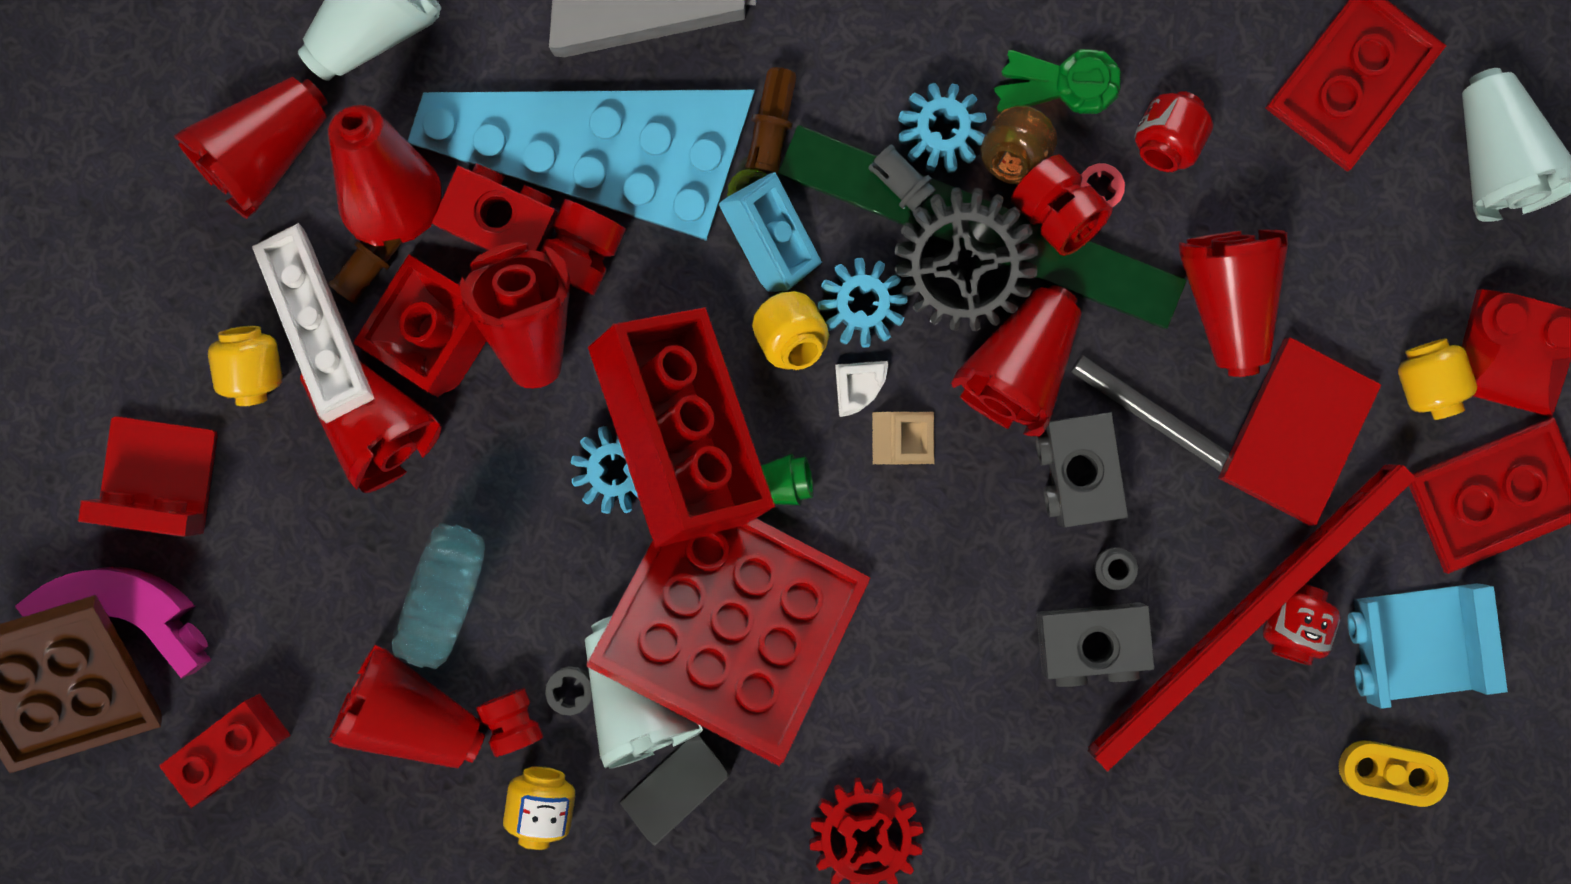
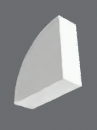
M888 361L835 365L839 417L857 413L870 402L872 403L876 396H878L877 394L880 393L879 391L886 380Z

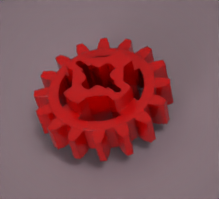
M860 777L854 778V791L847 793L839 784L834 786L837 800L832 803L821 798L818 804L825 817H814L810 821V828L821 833L820 836L809 840L810 850L824 852L816 860L818 870H824L829 867L833 868L830 876L831 884H839L844 878L849 880V884H879L883 880H886L888 884H898L895 873L899 869L904 873L912 874L914 868L907 857L908 855H922L923 851L921 844L912 840V837L924 833L921 822H908V819L917 812L913 802L900 806L901 789L895 787L888 795L884 794L882 779L878 778L872 784L871 789H864ZM859 803H875L869 811L854 813L848 809V807ZM894 816L901 827L899 846L888 838L887 829L892 824ZM833 826L837 828L839 833L845 836L846 841L838 856L831 844V830ZM871 827H875L874 832L878 842L873 845L871 842L866 841L861 847H857L858 841L855 831L859 828L861 831L867 832ZM879 861L883 864L873 869H859L864 863Z

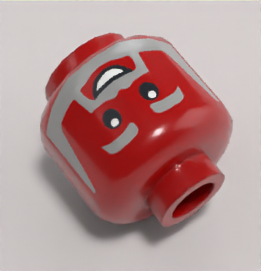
M1185 91L1164 93L1151 101L1136 129L1134 138L1140 150V156L1145 163L1162 172H1175L1177 169L1189 168L1197 162L1212 133L1214 124L1210 113L1205 109L1203 101L1198 96Z
M1305 584L1265 622L1263 636L1267 642L1272 644L1271 653L1305 665H1312L1314 658H1325L1330 654L1341 620V614L1334 605L1326 602L1328 592Z

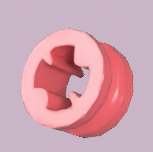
M1105 163L1089 166L1080 174L1082 176L1081 187L1090 185L1087 183V180L1091 175H1094L1095 180H1098L1101 174L1107 176L1111 180L1107 188L1113 195L1106 202L1113 208L1121 201L1125 192V182L1122 174L1115 167Z

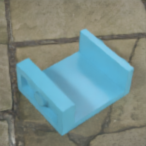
M1475 583L1353 599L1355 612L1348 614V630L1352 642L1360 646L1362 664L1355 666L1354 677L1360 696H1366L1367 703L1382 709L1392 707L1391 700L1465 690H1474L1486 695L1508 692L1494 586Z

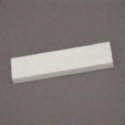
M297 223L252 246L319 417L325 423H328L374 400L375 398L303 227Z

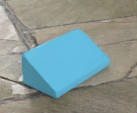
M776 172L766 175L719 203L720 209L759 282L768 292L788 291L822 263Z

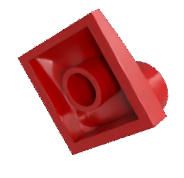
M408 254L353 343L425 391L439 397L443 393L453 390L461 383L485 345L486 339L466 311L462 303L459 285Z
M1487 289L1476 290L1462 343L1477 383V391L1473 397L1553 417L1571 362V309L1513 293Z

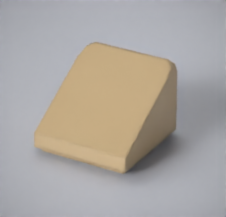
M872 412L873 464H934V412Z

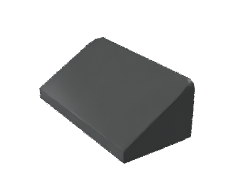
M698 734L685 741L631 791L620 804L646 839L655 846L731 775L732 769Z

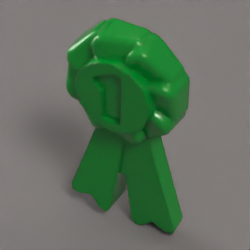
M1079 49L1059 66L1014 50H1009V64L1003 67L1002 75L1006 78L1027 82L1000 85L994 88L995 94L1001 99L997 106L998 113H1006L1060 98L1073 112L1098 114L1106 110L1119 97L1121 71L1116 62L1105 51Z

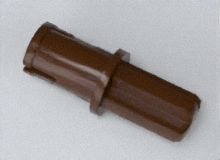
M772 67L767 72L759 113L752 114L751 118L755 126L745 168L767 174L768 171L769 173L776 172L778 175L786 131L792 129V123L787 120L797 76L795 72L789 69Z
M400 238L383 241L385 246H373L356 240L354 245L358 248L333 280L329 281L328 285L356 305L359 297L384 267L388 270L391 267L387 264V261L402 244Z

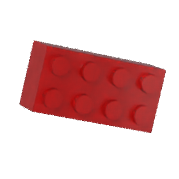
M706 307L613 324L588 346L655 548L746 525L775 507Z

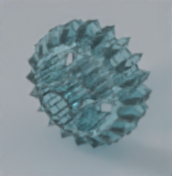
M440 523L433 528L414 571L397 621L392 641L394 656L407 660L406 663L421 668L424 665L437 669L446 662L454 642L457 640L460 628L464 623L465 615L470 606L481 571L485 551L482 536L471 533L470 529L456 524L451 526Z

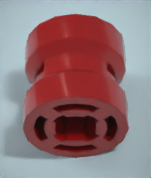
M525 688L512 691L475 707L481 723L488 725L492 731L489 744L494 757L514 752L544 737L539 723L529 717L528 707L531 702Z

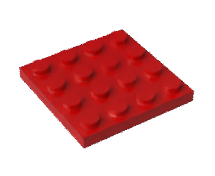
M757 518L746 525L655 548L652 541L586 666L780 766L788 754L871 578Z

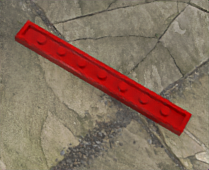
M1385 464L1088 746V752L1108 772L1400 495L1416 477L1404 465Z

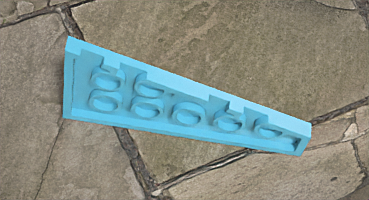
M755 90L423 92L407 142L410 145L474 166L477 163L499 174L707 241Z

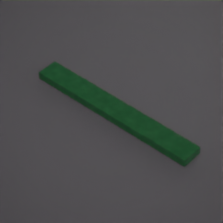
M797 125L778 176L901 225L912 223L921 227L916 221L913 212L907 206L902 209L899 206L902 200L876 174L868 169L877 156ZM932 178L930 184L936 189L933 195L939 194L946 206H951V192L955 187ZM961 190L963 203H971L972 194ZM930 197L921 207L933 215L935 212L931 206ZM982 198L981 205L989 207L990 201ZM1002 206L998 213L1003 216L1009 209ZM1020 214L1018 220L1012 225V228H1015L1022 224H1030L1032 228V234L1020 242V244L1032 243L1038 247L1037 256L1022 260L1037 266V276L1034 278L1051 285L1063 287L1071 293L1164 330L1168 329L1186 284V279L1090 241L1072 254L1062 256L1041 235L1042 223L1033 225ZM969 220L973 236L978 241L996 243L997 247L1007 246L995 230L983 223ZM952 222L936 230L931 237L952 245L954 232ZM962 237L961 249L966 250L964 238ZM1011 262L1000 264L1010 268Z

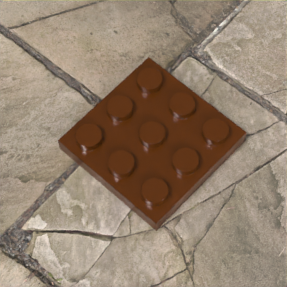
M96 595L0 624V759L9 773L161 727V710Z

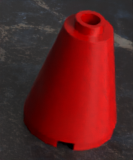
M290 77L182 129L174 137L180 142L178 144L204 179L211 186L214 184L223 194L226 195L229 192L232 197L226 200V202L238 214L248 219L259 209L327 119L323 107L328 102L321 91L309 79H305L300 83L296 78Z
M355 105L347 107L336 114L329 125L328 135L338 211L345 227L356 239L373 246H385L383 241L399 238L402 243L414 240L431 227L434 216L442 201V186L437 172L374 108L366 105Z
M1258 230L1259 240H1255L1254 235H1242L1241 231L1193 237L1187 239V243H1179L1180 257L1216 366L1227 369L1228 376L1245 377L1260 373L1261 365L1270 362L1288 250V233L1285 231Z
M513 242L496 246L477 256L470 263L472 271L465 281L462 277L459 284L461 298L466 311L512 380L524 388H541L554 382L562 371L570 277L565 261L553 249L544 246L545 252L529 250L527 242Z
M1051 285L1049 289L1037 288L1018 307V310L957 370L951 385L953 388L959 385L963 386L964 390L960 398L971 408L1004 428L1009 429L1012 422L1015 421L1027 426L1023 435L1041 436L1050 424L1082 316L1080 308L1076 305L1078 300L1075 295L1057 285Z
M361 361L359 362L375 399L328 423H325L319 417L301 373V383L349 483L356 490L359 487L363 493H370L384 488L401 478L407 471L399 465L405 462L416 449H418L423 458L439 439L442 428L434 415Z
M373 645L357 673L360 674L351 692L347 693L331 730L329 742L338 745V747L457 769L464 760L472 763L478 755L485 738V734L478 731L480 720L387 649Z

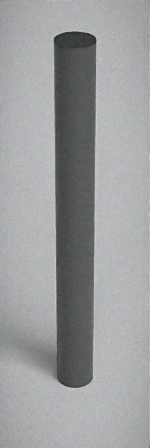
M1084 355L1080 356L1071 373L1218 471H1222L1230 454L1228 451Z

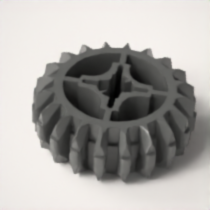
M960 188L952 189V205L948 207L939 194L933 195L931 197V206L935 214L932 215L921 206L917 207L913 215L921 227L912 223H904L901 233L912 242H900L895 247V254L910 259L896 264L895 274L901 277L913 276V278L907 280L901 286L902 294L912 295L920 292V295L913 304V309L916 312H921L929 304L933 306L930 322L935 325L941 321L943 313L951 315L950 329L953 331L959 329L961 317L970 318L972 331L980 330V315L983 314L987 315L993 325L999 324L1001 316L997 307L1002 306L1007 312L1014 314L1018 310V303L1011 293L1020 297H1028L1031 293V287L1020 278H1033L1037 276V266L1030 262L1022 261L1038 255L1036 244H1020V242L1032 234L1030 224H1022L1012 228V225L1020 216V210L1017 207H1013L1003 216L1000 215L998 212L1002 207L1003 197L998 194L992 198L989 207L981 205L983 190L979 188L974 189L971 203H963V195ZM969 220L983 223L995 230L1007 246L997 247L996 243L978 241L973 236ZM952 222L954 231L953 244L947 249L936 251L935 256L923 258V247L929 237L942 226ZM962 237L964 238L966 250L972 251L971 258L976 254L979 256L978 259L974 260L970 282L968 281L967 270L961 269V263L958 265L953 263L958 260ZM1011 262L1008 273L1003 281L991 292L980 296V276L986 271L998 269V264ZM934 273L935 277H949L955 280L960 287L963 298L951 296L943 292L930 280L927 274Z

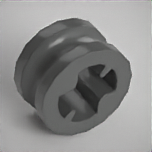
M572 666L561 668L555 672L546 684L545 695L550 707L561 715L569 716L578 714L587 708L592 700L588 673L579 667ZM567 676L576 678L577 680L574 685L581 682L584 688V694L576 697L574 705L563 703L565 696L559 700L555 691L556 688L564 684L565 677Z

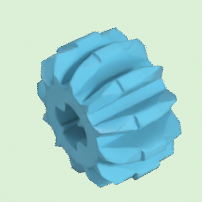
M952 83L946 93V97L941 98L940 89L937 84H929L927 88L929 102L921 95L913 93L909 98V103L916 112L901 111L898 121L903 125L914 127L904 130L898 135L900 144L917 142V145L909 152L908 160L914 162L925 152L930 155L925 165V170L930 173L934 172L939 158H943L944 167L948 173L955 172L957 169L955 153L964 162L970 164L976 155L968 144L982 146L986 140V135L972 129L986 122V114L981 112L968 113L977 101L973 94L968 95L962 103L955 100L959 92L957 84ZM937 116H942L945 124L953 123L956 128L951 130L948 140H942L940 132L931 133L929 127H933Z
M856 258L854 261L855 276L853 277L850 276L846 267L842 264L835 267V274L843 283L842 286L829 280L822 282L821 289L826 293L837 296L836 300L819 301L818 310L822 312L837 311V315L828 319L825 323L827 324L828 331L834 330L841 322L847 326L841 334V343L847 345L855 329L860 330L861 347L868 348L871 344L869 329L874 328L878 337L885 342L891 335L882 320L885 319L897 326L903 323L904 317L897 312L889 310V307L905 305L908 301L907 295H889L888 291L895 288L901 282V278L893 275L884 283L880 281L879 277L884 271L885 263L878 261L873 267L872 274L866 275L864 259ZM858 290L862 295L871 292L875 296L877 302H873L871 308L876 309V311L872 315L867 316L862 310L854 314L850 310L848 304H852L854 298L849 295L853 291Z
M602 426L598 428V435L602 446L599 447L592 439L584 437L580 444L592 455L590 458L572 456L571 464L578 467H587V474L572 478L573 486H582L589 482L593 487L582 498L586 504L594 502L600 493L604 494L601 504L602 513H611L614 507L615 496H618L623 512L628 513L633 510V503L629 492L632 491L637 498L638 495L627 464L624 466L623 471L628 477L623 483L620 484L617 478L613 479L611 484L604 478L608 471L607 466L604 464L605 459L610 455L612 460H618L619 455L623 458L625 457L618 436L616 443H613L610 430L607 426Z

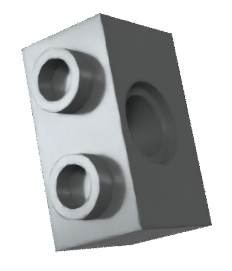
M1112 412L1051 421L1041 436H1035L1039 463L1041 466L1049 465L1052 483L1051 486H1044L1043 489L1047 515L1049 518L1057 517L1058 526L1071 527L1128 518ZM1081 455L1089 461L1091 475L1087 482L1076 486L1068 479L1066 468L1073 457Z
M1143 603L1036 612L1042 674L1047 679H1055L1056 686L1058 687L1088 684L1087 676L1108 674V681L1110 682L1135 681L1140 679V671L1154 670L1149 606ZM1103 632L1107 639L1105 652L1095 659L1086 658L1082 651L1084 639L1090 633Z

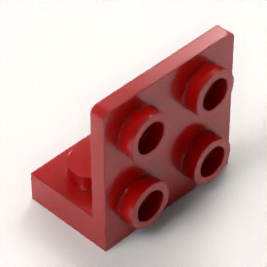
M118 416L113 417L110 423L100 499L81 500L78 522L183 537L204 534L218 433L211 429Z

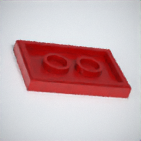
M1348 0L1265 109L1344 170L1349 171L1438 58L1446 45L1388 0Z
M1291 337L1283 339L1218 479L1309 526L1317 525L1381 384Z
M1547 418L1413 473L1416 479L1409 485L1443 571L1448 574L1571 524V457L1555 418Z

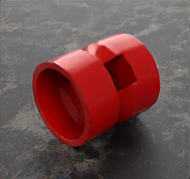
M1058 154L1042 161L1022 179L1013 192L1011 203L1020 210V213L1031 224L1042 223L1041 235L1060 255L1066 256L1083 247L1102 229L1112 214V207L1090 185L1081 187L1082 176L1062 155Z
M565 199L553 223L557 235L554 239H546L540 251L545 252L544 246L553 249L565 261L570 277V285L595 296L607 272L603 260L605 257L615 256L627 229L587 207Z

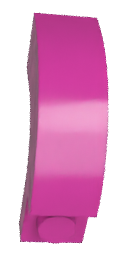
M105 567L70 573L42 585L15 606L24 617L96 595L108 617L126 620L140 628L180 678L196 673L211 661L204 651L208 647V642L203 634L193 624L186 623L183 625L179 620L193 609L195 605L175 586L141 570L124 567Z

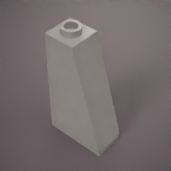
M552 0L549 48L554 57H569L745 19L746 5H756L757 0Z

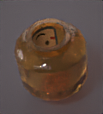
M1016 105L1007 108L995 118L983 138L980 148L982 161L987 170L997 179L1008 184L1018 185L1034 167L1053 156L1057 146V133L1051 120L1041 111L1029 106Z

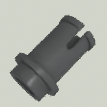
M891 144L875 158L868 169L876 174L902 200L899 203L902 209L907 206L914 213V210L922 206L934 194L936 189L930 184L932 178L929 175L923 178Z
M1114 547L1101 552L1094 561V571L1097 579L1109 589L1121 590L1127 588L1137 577V561L1129 551L1123 548ZM1117 559L1122 564V568H1119L1115 575L1110 576L1108 572L1109 564Z

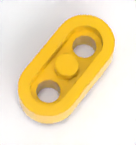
M1363 740L1349 745L1343 751L1339 760V773L1343 782L1361 795L1413 806L1427 807L1440 801L1448 789L1449 777L1445 766L1440 760L1425 752ZM1364 758H1371L1374 765L1372 772L1367 776H1360L1357 770L1358 763ZM1421 768L1424 772V781L1419 786L1413 787L1409 783V775L1414 769Z

